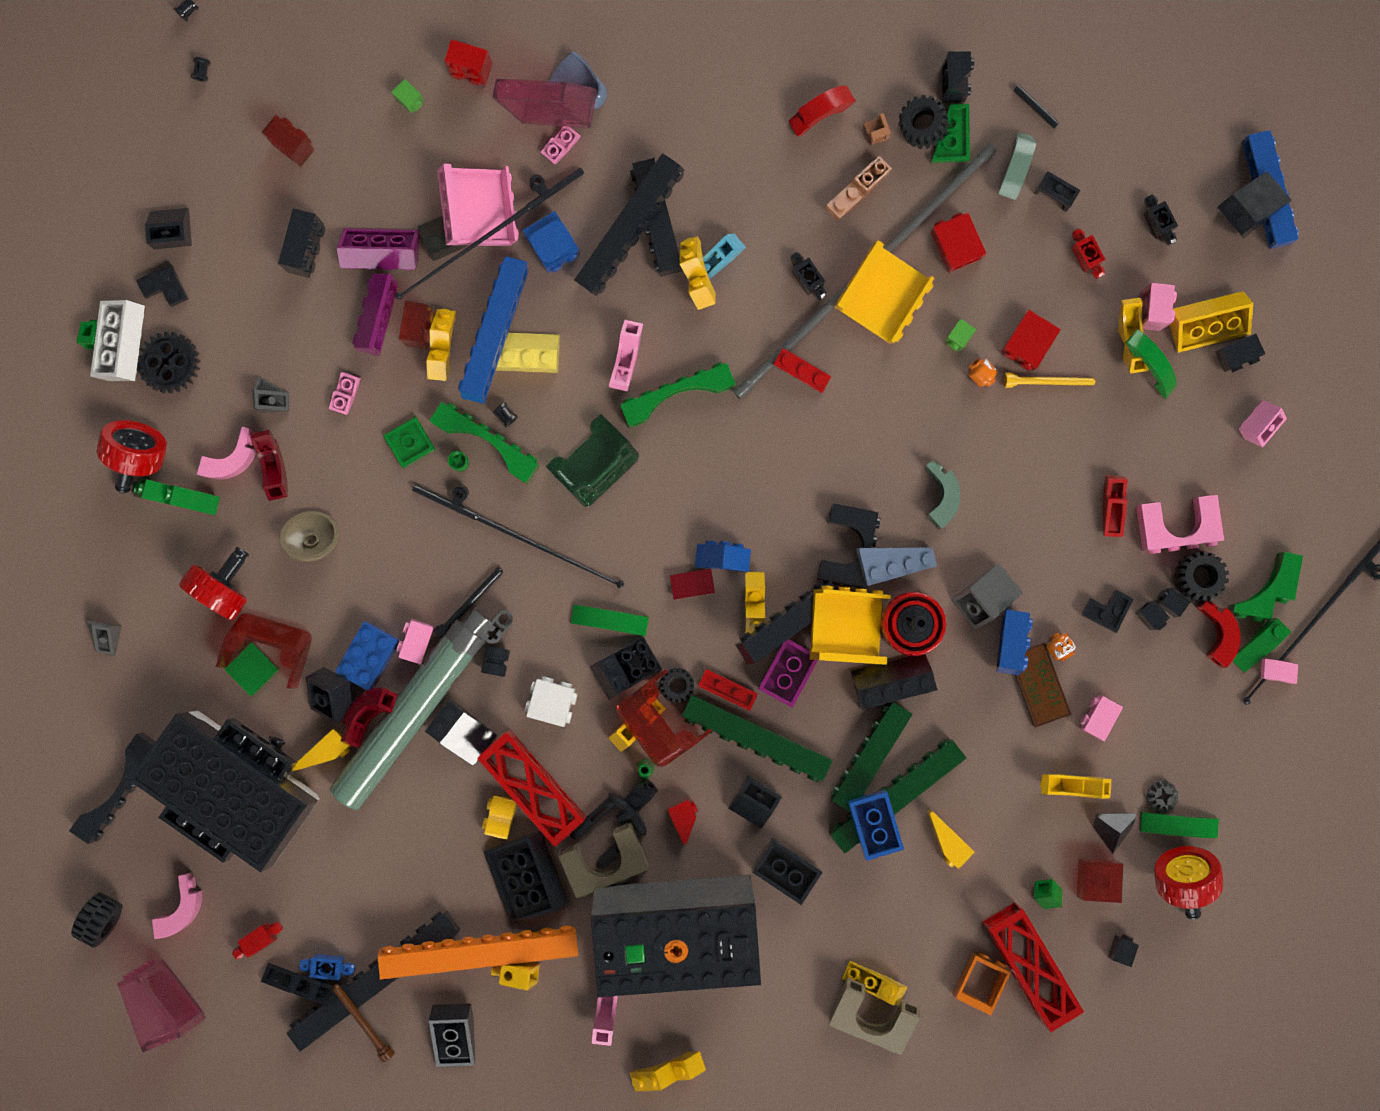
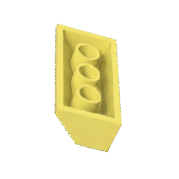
M508 333L496 371L558 373L560 335Z

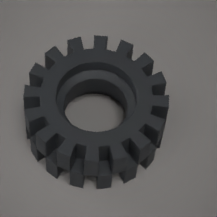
M681 668L668 670L660 680L661 694L673 703H681L688 700L694 691V680L691 674ZM674 678H680L684 681L685 687L680 693L672 692L669 687L670 681Z

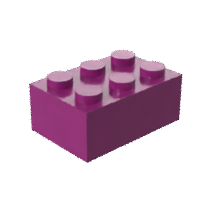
M788 639L780 645L757 689L793 708L818 660H810L809 650Z

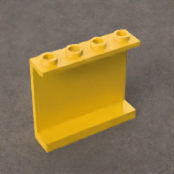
M877 240L872 244L834 305V308L887 343L892 344L895 341L898 342L903 336V328L905 325L908 326L913 320V312L915 309L918 310L923 304L924 300L922 298L925 293L928 294L933 288L934 284L932 282L935 278L933 276L927 278L884 249V244Z
M822 586V589H814L810 660L887 665V657L879 656L882 599H891V595H884L883 591L872 590V593H867V589H855V592H850V588L839 587L838 590H833V586Z

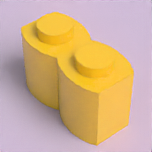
M494 795L493 799L489 798L487 810H490L489 816L484 818L482 829H485L484 834L503 839L509 838L517 805L513 799Z

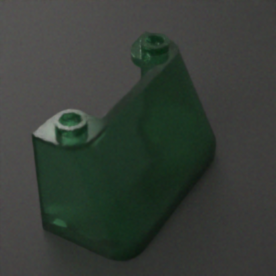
M602 414L591 422L590 431L593 434L566 460L563 457H555L546 466L584 507L591 506L639 459V453L629 440Z

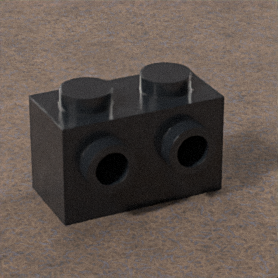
M1253 334L1215 351L1223 371L1231 370L1232 373L1243 369L1242 365L1245 363H1249L1250 366L1261 361L1259 357L1265 355L1257 334Z

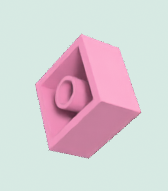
M1151 283L1141 291L1143 329L1161 331L1174 321L1175 311L1173 310V303H1175L1177 298V292L1174 291L1175 285Z

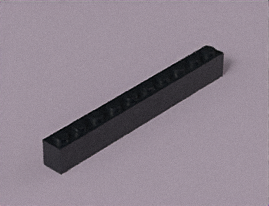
M448 911L443 914L438 912L431 918L432 922L429 925L422 924L415 930L417 934L413 937L408 935L401 940V946L399 947H402L404 944L421 945L427 941L439 943L452 938L461 929ZM378 958L368 965L370 968L365 973L360 971L352 977L354 980L349 985L344 983L340 986L357 1009L399 978L380 979ZM337 997L333 1008L321 1005L318 1008L312 1007L305 1013L307 1017L303 1020L298 1018L289 1025L291 1029L286 1034L299 1052H301L349 1016L350 1012Z

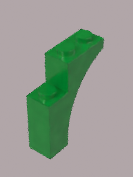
M138 478L132 487L133 497L215 516L220 500L219 496Z
M1289 552L1277 553L1272 574L1261 590L1245 601L1228 605V610L1234 613L1233 616L1236 618L1245 619L1248 616L1253 617L1252 621L1264 623L1265 620H1272L1275 602L1287 604L1288 601H1295L1303 555Z

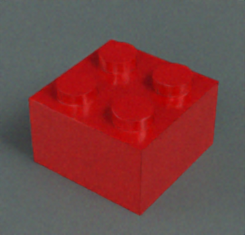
M451 39L444 60L451 77L457 80H462V78L469 80L474 85H486L492 67L488 50Z

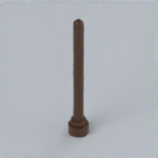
M334 985V993L375 1045L379 1059L382 1062H386L392 1058L395 1053L392 1047L380 1040L340 985Z

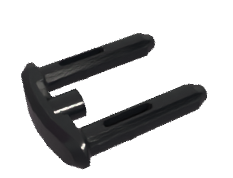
M613 792L608 793L609 797L596 807L571 832L570 836L572 839L582 837L615 806L620 807L622 810L616 816V819L622 825L631 820L634 824L633 828L637 838L641 835H646L647 828L638 811L622 796ZM603 807L607 808L596 819L591 820ZM614 843L598 858L596 862L598 868L606 867L621 854L620 850L617 849V843Z

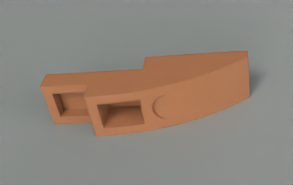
M878 156L844 190L831 200L825 209L839 221L847 213L851 212L892 171V168Z

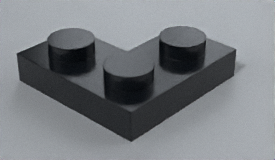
M171 264L136 280L146 299L162 291L171 307L189 299Z
M1118 590L1114 591L1107 606L1089 598L1081 616L1117 633L1134 598Z

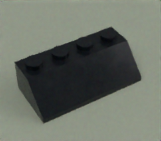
M926 654L889 661L887 665L878 664L850 671L859 707L862 710L938 690Z

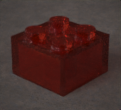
M275 115L261 133L271 145L301 167L315 150L311 145L312 141L301 129L293 127V124L283 116L281 119Z
M405 301L399 340L405 346L428 350L430 345V328L435 316L428 304Z
M1079 858L1077 897L1082 901L1122 903L1123 863L1117 860Z

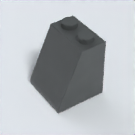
M998 563L951 600L973 628L977 629L995 619L1019 598L1023 592L1007 574V571Z

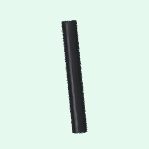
M1019 84L1015 87L1013 91L1054 129L1058 126L1059 122Z

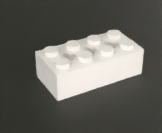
M127 300L100 301L90 377L106 381H135L142 335L144 305Z

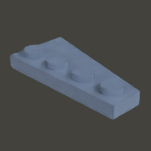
M856 548L865 586L937 566L933 548Z

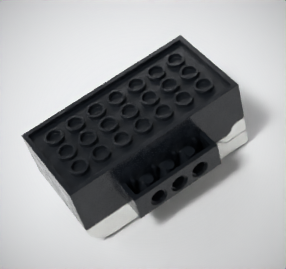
M199 711L175 714L129 779L134 785L166 806L159 815V819L222 863L230 860L233 854H235L260 873L274 866L319 801V797L314 791L290 775L298 763L296 760L237 719L228 718L221 727Z

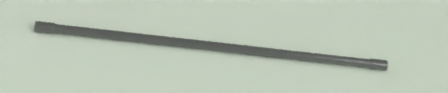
M989 143L982 149L976 158L883 248L891 253L967 178L996 153V148ZM849 281L747 380H744L733 391L740 400L774 367L772 364L781 348L790 351L834 309V305Z

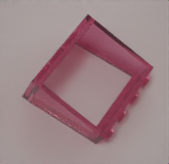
M496 79L492 98L522 124L590 128L597 90L592 87L568 82Z
M156 959L144 963V965L123 975L124 979L117 983L142 1053L181 1038L206 1018L201 1007L164 959L156 962ZM144 980H149L152 990L149 988V986L146 984Z

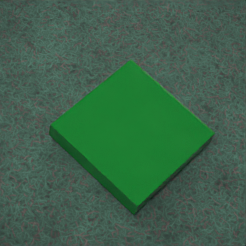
M416 416L383 435L403 469L436 450Z
M251 642L224 670L250 697H253L280 669L254 642Z

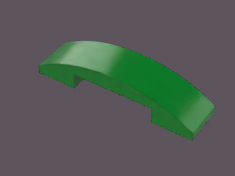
M1139 329L1135 330L1125 344L1134 357L1142 358L1157 380L1155 387L1161 396L1167 399L1177 386L1174 370L1160 348Z
M573 605L571 624L646 636L649 617L580 605Z
M1141 812L1140 832L1184 837L1218 838V818Z

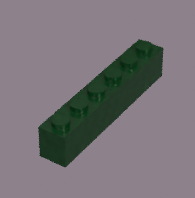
M894 702L886 703L881 710L882 716L879 720L876 719L870 728L872 729L869 737L866 735L860 744L862 746L860 752L854 753L850 760L852 763L850 768L845 769L840 776L842 781L839 786L835 785L830 792L832 796L831 801L849 812L847 801L864 795L913 715Z

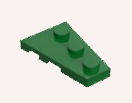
M951 104L947 113L949 122L948 132L946 135L943 134L944 139L942 141L938 140L932 163L970 162L969 104Z

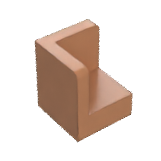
M884 113L879 114L878 119L864 123L870 145L889 139L891 132Z

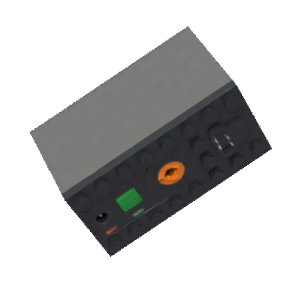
M750 875L609 885L604 888H595L591 927L597 998L761 985L756 905Z

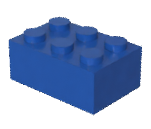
M1006 610L1003 614L996 672L1020 675L1027 669L1028 657H1025V653L1030 648L1031 638L1027 636L1033 624L1030 613Z
M363 621L335 673L366 690L375 688L401 640L372 623Z
M885 790L847 801L863 857L866 861L904 850L889 796Z

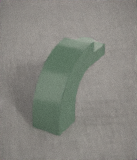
M1017 133L1009 164L1000 183L999 195L1014 200L1018 197L1037 143L1035 142L1036 139L1028 134Z
M932 460L924 468L938 483L941 490V499L937 507L927 517L940 530L952 520L958 510L960 486L952 470L944 474L942 472L944 471L943 467L938 462L934 463Z

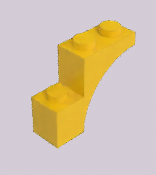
M699 237L687 238L680 242V266L689 281V294L697 309L700 310L716 304V292L706 271Z
M1140 297L1121 300L1118 332L1124 344L1135 330L1139 329L1143 332V302ZM1125 344L1123 361L1129 373L1149 371L1142 358L1134 357Z
M437 309L430 328L427 379L447 381L450 372V351L456 311L448 309Z
M745 572V633H752L755 631L754 627L765 622L764 572Z
M1042 774L1040 780L1041 794L1107 799L1111 795V779L1066 774Z
M700 1051L686 1052L672 1060L655 1066L635 1069L629 1074L635 1092L661 1091L678 1080L693 1079L704 1072L706 1068Z

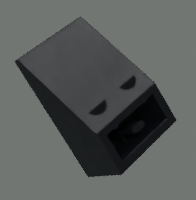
M644 636L591 665L590 669L608 700L660 671L662 667Z

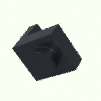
M643 778L624 799L639 812L655 796L658 789L653 782Z

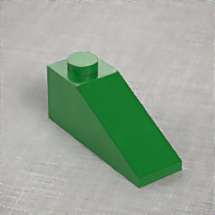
M1278 618L1267 620L1238 650L1232 662L1245 673L1274 650L1292 631Z

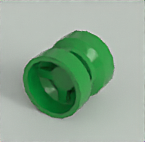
M454 451L449 455L448 464L453 470L463 472L469 467V458L461 451Z

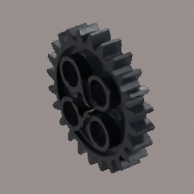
M167 331L164 332V337L160 333H157V339L150 336L151 343L149 344L144 341L146 348L139 349L143 352V355L138 356L141 362L137 363L138 366L142 367L138 370V373L144 374L141 380L147 381L146 385L149 387L153 386V390L158 391L160 389V392L164 394L166 390L170 394H173L174 389L180 392L181 386L187 389V382L193 384L191 377H198L194 371L200 370L196 364L201 362V360L195 358L199 355V352L193 351L196 346L190 344L191 340L188 338L184 340L185 336L182 334L177 336L175 332H172L170 336ZM171 345L170 352L165 354V348ZM185 357V363L179 366L180 359ZM158 359V365L153 368V361ZM172 372V378L167 380L166 375Z

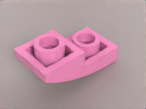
M565 123L557 135L549 140L541 153L556 165L576 144L581 135Z
M341 372L337 389L332 395L329 406L330 410L348 415L361 377Z
M1262 659L1260 667L1261 678L1297 684V664Z

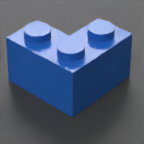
M705 541V544H697L695 567L749 572L751 549L743 548L744 544L732 543V546H730L731 542L719 541V544L716 541Z

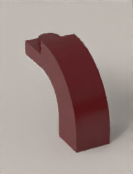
M270 430L250 434V439L261 463L263 474L262 487L268 500L272 501L288 497L287 475L277 440L273 439Z
M384 687L372 688L361 694L350 706L342 721L346 726L340 741L351 747L360 748L371 720L380 713H392L398 694Z

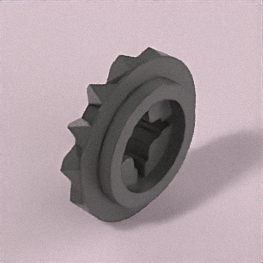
M1157 781L1150 786L1147 799L1155 810L1168 812L1175 808L1176 803L1179 802V793L1170 782ZM1162 790L1165 794H1170V796L1165 798V802L1163 799L1156 798L1162 795Z

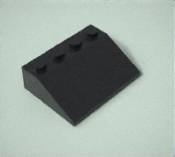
M541 831L520 837L484 852L511 925L555 912L568 904Z

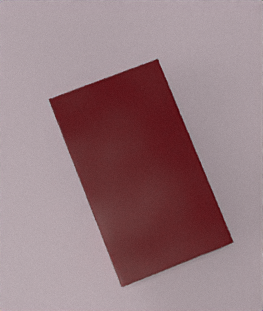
M711 569L670 575L674 600L715 593Z

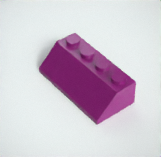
M344 228L337 246L340 268L416 270L419 260V230Z
M373 274L372 279L368 281L367 290L369 291L362 303V308H364L363 314L358 318V333L353 337V345L357 351L380 356L395 300V293L399 285L390 274Z

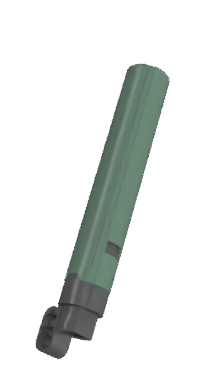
M473 608L463 623L455 620L430 653L426 663L421 665L397 697L392 713H385L329 788L330 793L336 800L353 810H359L452 687V683L461 675L485 641L490 644L497 643L511 626L513 617L508 610H499L490 620ZM501 614L509 615L507 623L499 622L498 618ZM494 622H496V624L499 627L503 628L502 630H500L499 628L496 630V637L492 636L491 638H488V631L490 630L492 632L496 628Z

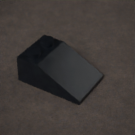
M1267 171L1232 194L1217 208L1244 239L1292 200Z
M449 700L425 730L432 738L473 766L478 761L477 757L489 747L497 736L496 733L453 700Z
M471 1003L432 1005L429 1027L436 1067L475 1066L474 1018Z

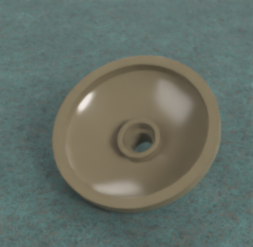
M317 511L304 512L292 517L284 525L280 534V543L283 551L292 559L304 562L315 561L325 557L334 549L338 542L339 531L335 521L327 514Z

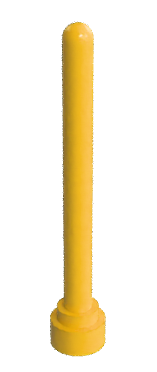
M1005 372L1003 385L1004 388H1013L1017 384L1094 385L1095 379L1018 377L1014 373Z

